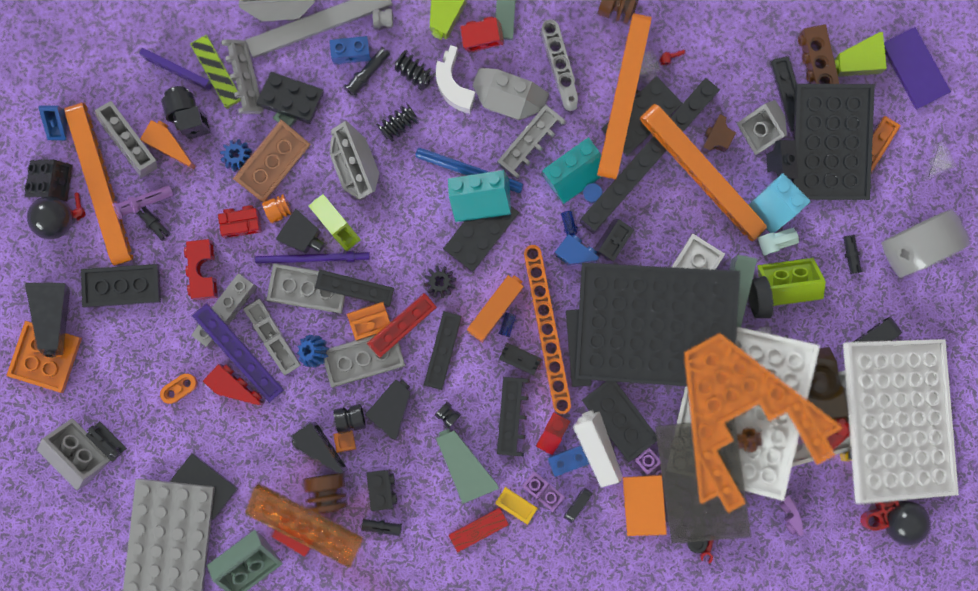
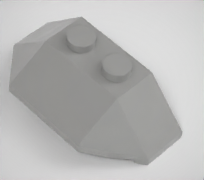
M239 0V8L260 21L300 19L314 4L315 0Z
M479 68L473 83V88L483 108L516 120H522L539 113L545 106L549 96L547 91L534 82L498 69Z
M344 121L331 129L330 157L343 190L357 199H363L375 192L379 171L366 138L348 121Z

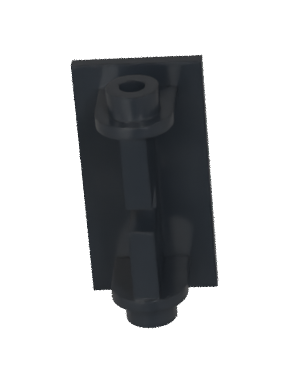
M100 421L95 426L92 425L88 428L86 436L111 462H114L127 449Z

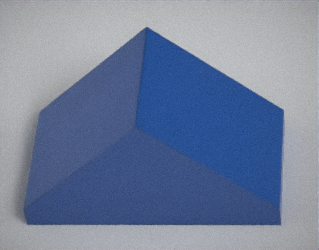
M39 105L38 109L47 140H67V118L64 109L60 106Z

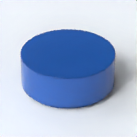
M595 183L585 186L583 190L585 200L589 203H595L602 195L601 187Z

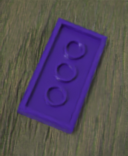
M916 27L884 42L885 54L916 110L951 93Z

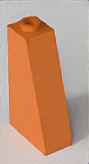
M508 275L469 325L467 332L483 343L524 286L521 285L523 281L515 275L512 277Z

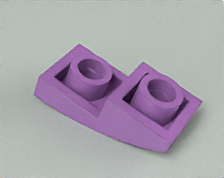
M650 448L646 449L635 459V462L647 476L662 475L663 487L675 478L670 471H666V466Z
M533 472L522 486L553 513L566 498L536 472Z
M785 494L784 501L780 500L781 504H779L786 514H790L784 518L787 522L785 527L792 535L796 534L801 537L804 533L799 512L790 496Z

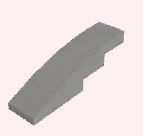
M258 298L243 307V310L253 323L254 329L264 342V346L284 376L301 366L262 300Z

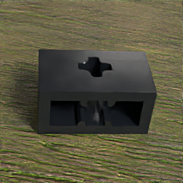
M198 106L175 112V127L188 139L211 134L207 116Z

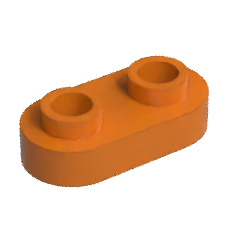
M192 374L180 375L161 389V400L167 404L178 402L196 389V377ZM186 380H190L191 382L189 387L185 386ZM170 391H174L175 393L173 398L169 397Z

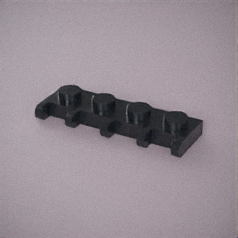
M503 377L497 454L524 457V452H517V440L525 439L526 436L518 434L519 419L527 420V416L520 415L521 400L529 399V396H521L522 382L530 383V379Z

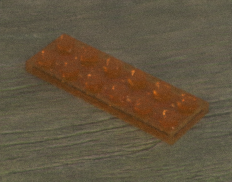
M259 483L254 487L245 514L348 568L353 564L364 540V537Z

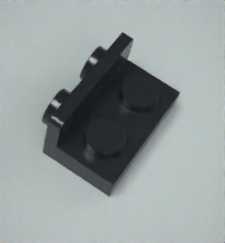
M390 469L366 472L371 511L394 509V505L397 504L396 492L393 493L392 485H395L394 473H390Z

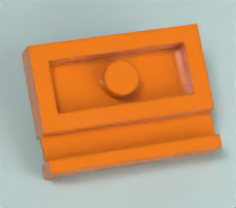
M384 302L347 313L355 341L377 334L390 323Z

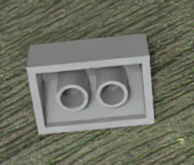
M72 418L42 438L37 451L78 491L89 483L110 460L86 436L87 432Z

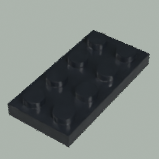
M657 76L641 90L642 94L640 96L636 95L634 98L623 153L626 156L651 134L641 122L640 117L653 104L658 105L668 116L672 115L683 104ZM609 121L601 128L605 134Z
M511 206V214L464 221L443 250L474 272L518 216L519 211Z
M159 264L81 269L82 307L161 303Z
M606 381L581 400L589 411L593 410L594 413L600 411L609 438L628 462L659 440V437L617 382Z

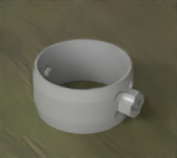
M953 209L933 216L881 242L883 252L898 277H903L928 267L963 250L971 244L964 225Z

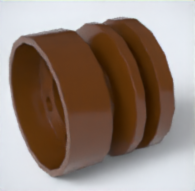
M601 0L597 15L609 18L612 12L615 11L617 12L616 21H619L621 14H624L623 23L628 24L633 13H635L639 0Z
M344 473L303 479L304 492L314 494L313 497L305 500V503H315L314 506L306 507L307 513L326 514L348 507L347 501L338 502V499L347 497L345 493H337V489L345 486Z

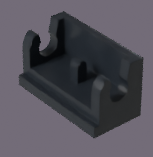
M620 219L613 220L594 250L598 255L604 256V259L614 262L634 229Z
M506 343L499 360L534 376L541 358Z

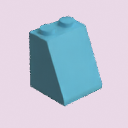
M781 174L748 205L763 220L767 230L770 233H775L795 217L810 200L784 174Z

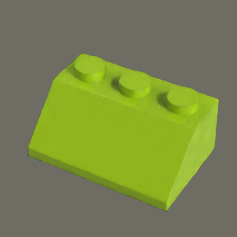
M814 258L757 265L758 276H765L770 283L774 306L824 299L826 281Z

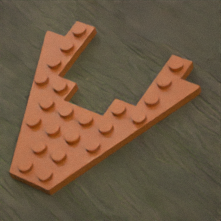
M718 333L684 352L698 493L701 504L719 496L728 513L746 504L716 450L734 441L724 423L757 405H760L769 422L787 412L817 465L835 456L826 437L841 430L842 427L723 335Z

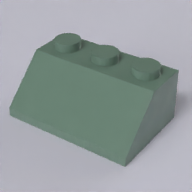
M253 530L207 566L212 581L224 591H247L283 563L266 539L256 530Z

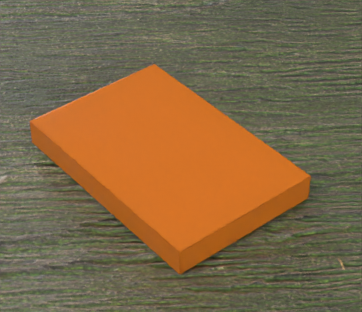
M662 475L623 477L627 536L667 535Z

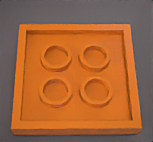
M25 321L6 376L64 393L82 338L65 333L63 355H56L53 358L45 357L37 349L32 322Z

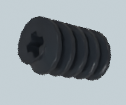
M405 50L395 62V71H401V76H407L406 79L409 82L412 81L414 86L419 85L418 89L422 91L433 81L436 73L430 75L432 69L429 68L425 71L426 64L423 63L421 66H418L420 60L417 59L413 62L414 55L411 54L407 57L408 50Z
M406 103L407 109L404 106L400 107L401 113L397 110L394 111L395 118L388 115L389 122L383 119V126L378 123L376 124L386 140L389 139L393 142V135L400 137L399 130L406 133L405 126L413 128L412 121L416 124L419 123L416 114L408 103Z

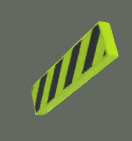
M205 35L190 43L225 108L228 109L240 102V98H235L234 95L238 90L230 79L208 36Z

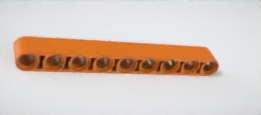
M637 13L632 15L597 176L617 179L650 29L651 16Z
M84 102L66 107L64 109L110 261L114 266L131 261L134 257L133 254H130L132 250L128 237H125L126 231L123 221L118 219L112 203H115V195L111 183L109 184L108 182L110 179L106 166H103L104 159L100 148L98 149L99 143L96 133L92 130L94 127L90 114H87L88 108Z
M653 104L640 117L643 125L743 235H747V238L754 242L767 229L763 220L658 105Z
M530 245L524 251V261L552 405L557 413L565 414L570 411L571 401L542 253L538 246ZM534 250L537 252L538 257L530 259L527 256V252ZM539 269L541 276L534 278L531 275V270ZM537 287H542L545 290V295L538 297L535 295L534 290ZM546 306L549 313L542 316L539 314L538 308ZM545 324L552 327V333L549 335L542 332V326ZM548 343L556 346L555 353L550 354L546 351L545 347ZM551 362L559 364L560 369L557 373L550 371L549 365ZM555 381L563 383L562 391L556 392L553 389ZM559 400H564L567 403V408L564 411L557 409V402Z

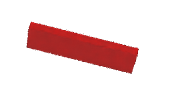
M423 293L366 344L378 358H381L437 308L426 293Z

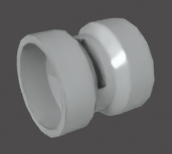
M373 9L374 29H380L383 26L393 28L392 9H386L385 11Z

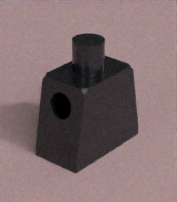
M297 209L294 210L276 237V240L306 254L310 248L321 252L325 246V243L317 238L321 231Z

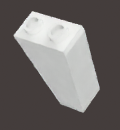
M593 410L582 414V417L578 418L573 427L601 487L619 483L623 476L600 411L596 413Z

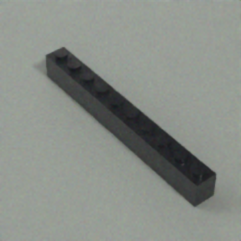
M705 78L670 117L671 120L684 132L712 101L720 89ZM654 136L580 219L579 222L592 234L598 230L666 153L667 150Z

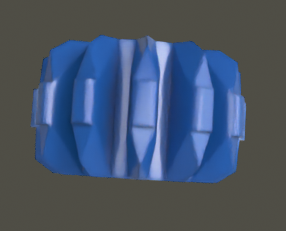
M237 139L236 143L230 140V146L223 144L226 150L220 151V154L224 156L220 159L221 162L225 163V167L227 169L231 168L233 172H236L237 168L240 170L250 158L249 154L253 152L251 148H248V144L246 142L242 143L240 139ZM234 153H237V154H239L240 156H239L238 158H236V157H234L233 155H234Z
M308 335L306 338L300 339L301 344L297 345L299 352L296 353L300 356L298 361L306 367L314 368L324 364V358L329 357L326 354L327 350H329L326 347L327 341L318 335Z

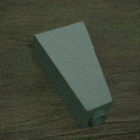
M737 255L731 259L729 269L740 271L737 327L740 328L757 258Z
M450 429L439 432L440 436L436 439L463 504L499 489L496 481L455 430L450 431Z

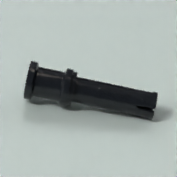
M381 47L360 72H355L354 78L347 85L345 84L343 88L352 97L356 98L358 96L357 93L362 87L368 85V79L391 55L390 52Z

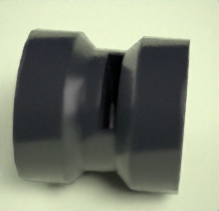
M448 401L434 414L444 422L447 428L461 416L458 411L452 409V405Z

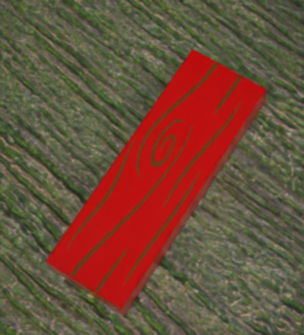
M499 507L448 534L458 553L508 526L509 523Z

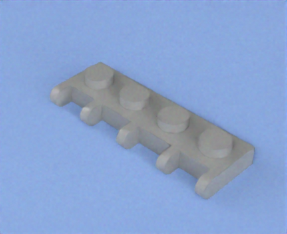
M222 40V45L228 47L230 55L225 57L226 62L232 63L234 74L230 75V79L236 80L238 92H235L234 95L235 98H240L242 108L238 109L239 114L262 113L264 111L263 108L257 106L256 103L260 94L246 40Z
M545 105L500 157L497 163L518 179L520 175L515 170L522 162L529 166L531 163L526 157L534 148L541 152L543 148L538 143L546 134L553 138L555 134L550 129L557 121L562 125L566 121Z

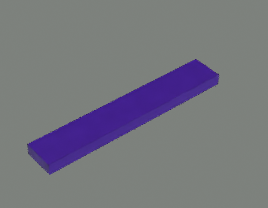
M208 303L191 315L269 403L284 391L282 386Z

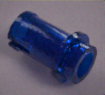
M565 211L560 214L565 228L563 231L566 235H575L578 233V226L575 225L573 212Z
M505 312V315L502 316L504 318L498 334L510 337L514 321H517V319H515L516 315Z

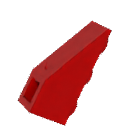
M218 364L203 380L217 395L255 405L264 404L261 401L262 396L255 390L250 391L247 388L249 384L241 377L236 378L233 375L235 371L227 364Z

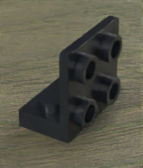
M54 159L30 160L24 196L28 198L52 196L67 202L73 165Z

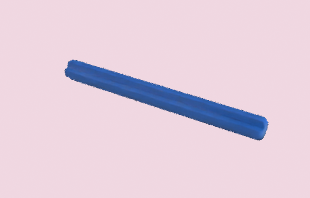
M418 148L415 154L418 159L467 176L489 172L423 148ZM509 179L510 191L521 193L523 183Z

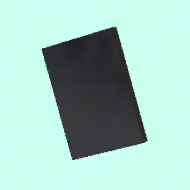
M191 453L170 480V482L214 486L212 520H215L238 489L194 453Z

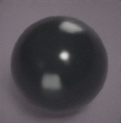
M46 196L39 198L28 209V226L35 235L43 239L60 238L72 226L73 214L66 202L57 197Z
M900 501L898 506L893 505L892 507L895 508L887 514L889 527L885 529L888 535L902 545H916L925 540L931 529V520L927 511L921 505L912 501Z

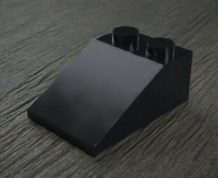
M310 422L291 435L293 439L291 443L297 451L300 450L302 453L339 474L348 470L317 422Z

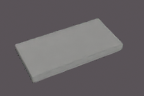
M273 263L266 301L342 314L345 296L315 289L319 271Z
M375 335L329 348L326 352L329 357L324 358V364L331 388L405 367L399 342L381 358H378L366 344Z

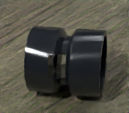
M361 404L352 405L348 410L345 407L333 410L338 434L350 432L351 428L355 431L366 428Z

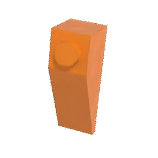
M151 120L140 140L180 163L195 169V164L174 134L168 129L169 126L160 120L157 123Z

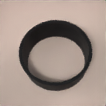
M765 276L752 279L748 296L752 314L755 318H771L774 304L770 283Z

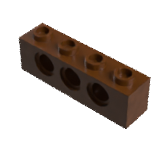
M826 24L804 28L799 33L798 44L803 49L802 62L807 67V82H810V84H820L819 80H822L826 84H840ZM811 44L816 45L818 51L813 50ZM815 62L820 63L822 69L817 68Z

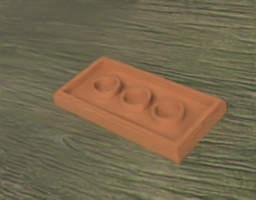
M280 120L233 179L261 202H265L311 144L283 120Z

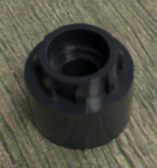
M183 86L167 89L164 97L161 99L165 118L171 123H174V119H176L175 112L197 106L194 94Z

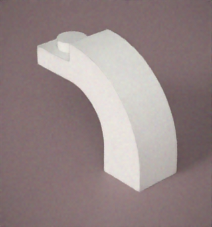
M450 45L449 51L444 53L443 62L437 61V85L447 103L457 110L470 114L475 100V91L462 88L453 80L452 70L458 55V47Z

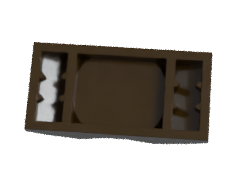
M830 347L819 348L807 400L832 420L848 418L846 394L839 379L837 361Z

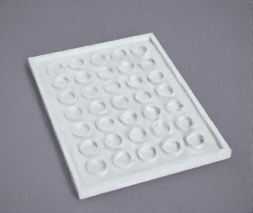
M737 327L736 346L807 400L820 345ZM685 387L666 471L697 478L688 388ZM757 405L724 423L734 441L716 451L737 489L784 501L799 433L787 412L769 422L760 405ZM753 428L756 432H761L763 446H758L757 452L746 453L743 448L739 449L737 434H741L743 429Z
M946 339L843 343L855 503L959 495Z

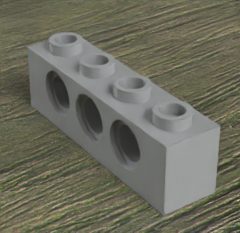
M112 101L95 110L99 123L141 178L157 169L155 158Z
M238 273L212 309L229 326L258 286ZM200 325L191 334L192 337L206 347L212 348L215 344L214 340Z

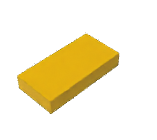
M507 487L503 489L495 502L496 505L527 525L538 509Z

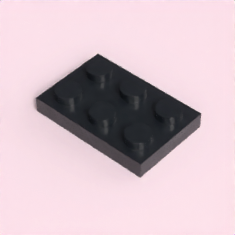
M270 72L256 103L257 106L311 124L323 97L324 89Z

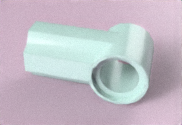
M794 228L775 234L772 232L757 238L763 256L799 243V236Z

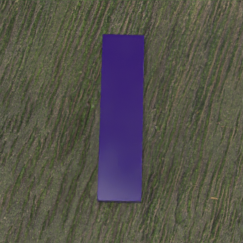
M143 47L139 52L145 60L207 91H210L213 86L209 80Z

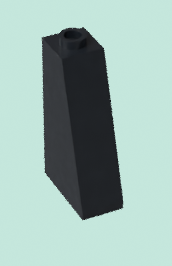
M26 283L25 288L37 349L43 356L49 358L63 355L70 297L69 287L66 283Z

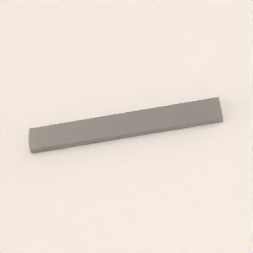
M349 0L246 39V42L254 59L373 14V9L383 10L393 5L391 0Z

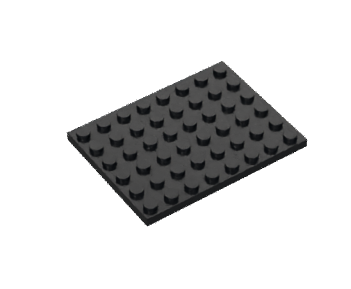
M582 263L575 379L687 387L684 352L718 333L736 345L740 271Z

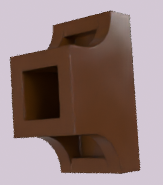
M720 114L713 126L707 128L704 134L707 138L700 150L701 152L708 154L709 151L717 149L725 153L728 150L736 132L728 128L726 116Z

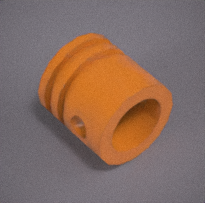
M284 194L281 197L277 196V199L272 198L262 203L265 214L271 224L284 219V216L287 218L288 215H292V210Z

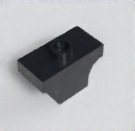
M795 140L775 141L773 151L766 153L767 172H775L778 177L784 174L788 179H797L798 168Z

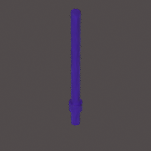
M355 251L330 254L255 256L256 264L370 260V252L355 253Z

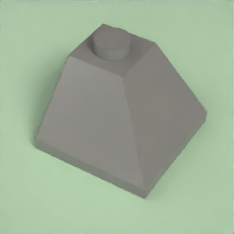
M776 100L765 103L737 122L738 127L755 155L775 144V141L787 136L785 115Z

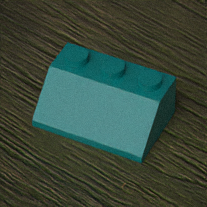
M588 137L542 170L541 175L563 205L582 192L585 186L601 178V176H597L601 153Z
M504 170L448 178L449 200L455 222L511 214L510 183Z

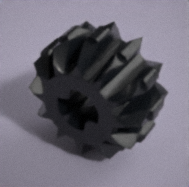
M436 266L435 273L432 269H429V273L432 276L425 275L424 277L430 281L424 283V287L431 286L427 293L430 294L434 291V298L438 296V292H440L441 298H444L443 292L445 291L448 295H451V291L448 288H456L454 284H450L456 281L455 277L449 278L453 272L449 271L445 274L447 271L445 266L442 272H440L439 266ZM437 278H440V280L444 278V285L442 287L440 285L436 286Z

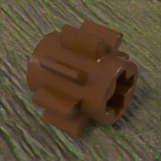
M753 428L743 429L741 434H737L739 449L743 448L746 453L757 452L758 446H763L761 432H756Z

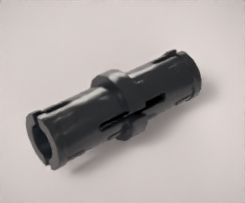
M146 206L141 208L142 211L139 209L136 214L146 223V227L152 230L161 241L165 240L164 235L168 237L170 232L160 223V219L154 216Z
M855 235L843 237L846 250L844 255L848 260L850 275L862 273L859 259L861 254L857 249Z
M363 518L361 531L400 537L402 524L389 523L382 519L381 521Z

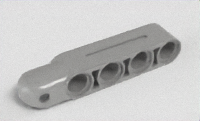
M549 19L542 25L541 36L563 105L566 110L573 111L577 109L578 102L574 75L559 25L555 20ZM552 28L555 32L549 34L545 29ZM557 45L560 50L553 51L550 47ZM563 63L565 68L558 69L556 64ZM567 80L571 85L564 87L561 82Z

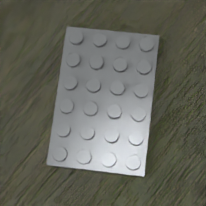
M136 479L123 591H203L215 492L214 486Z

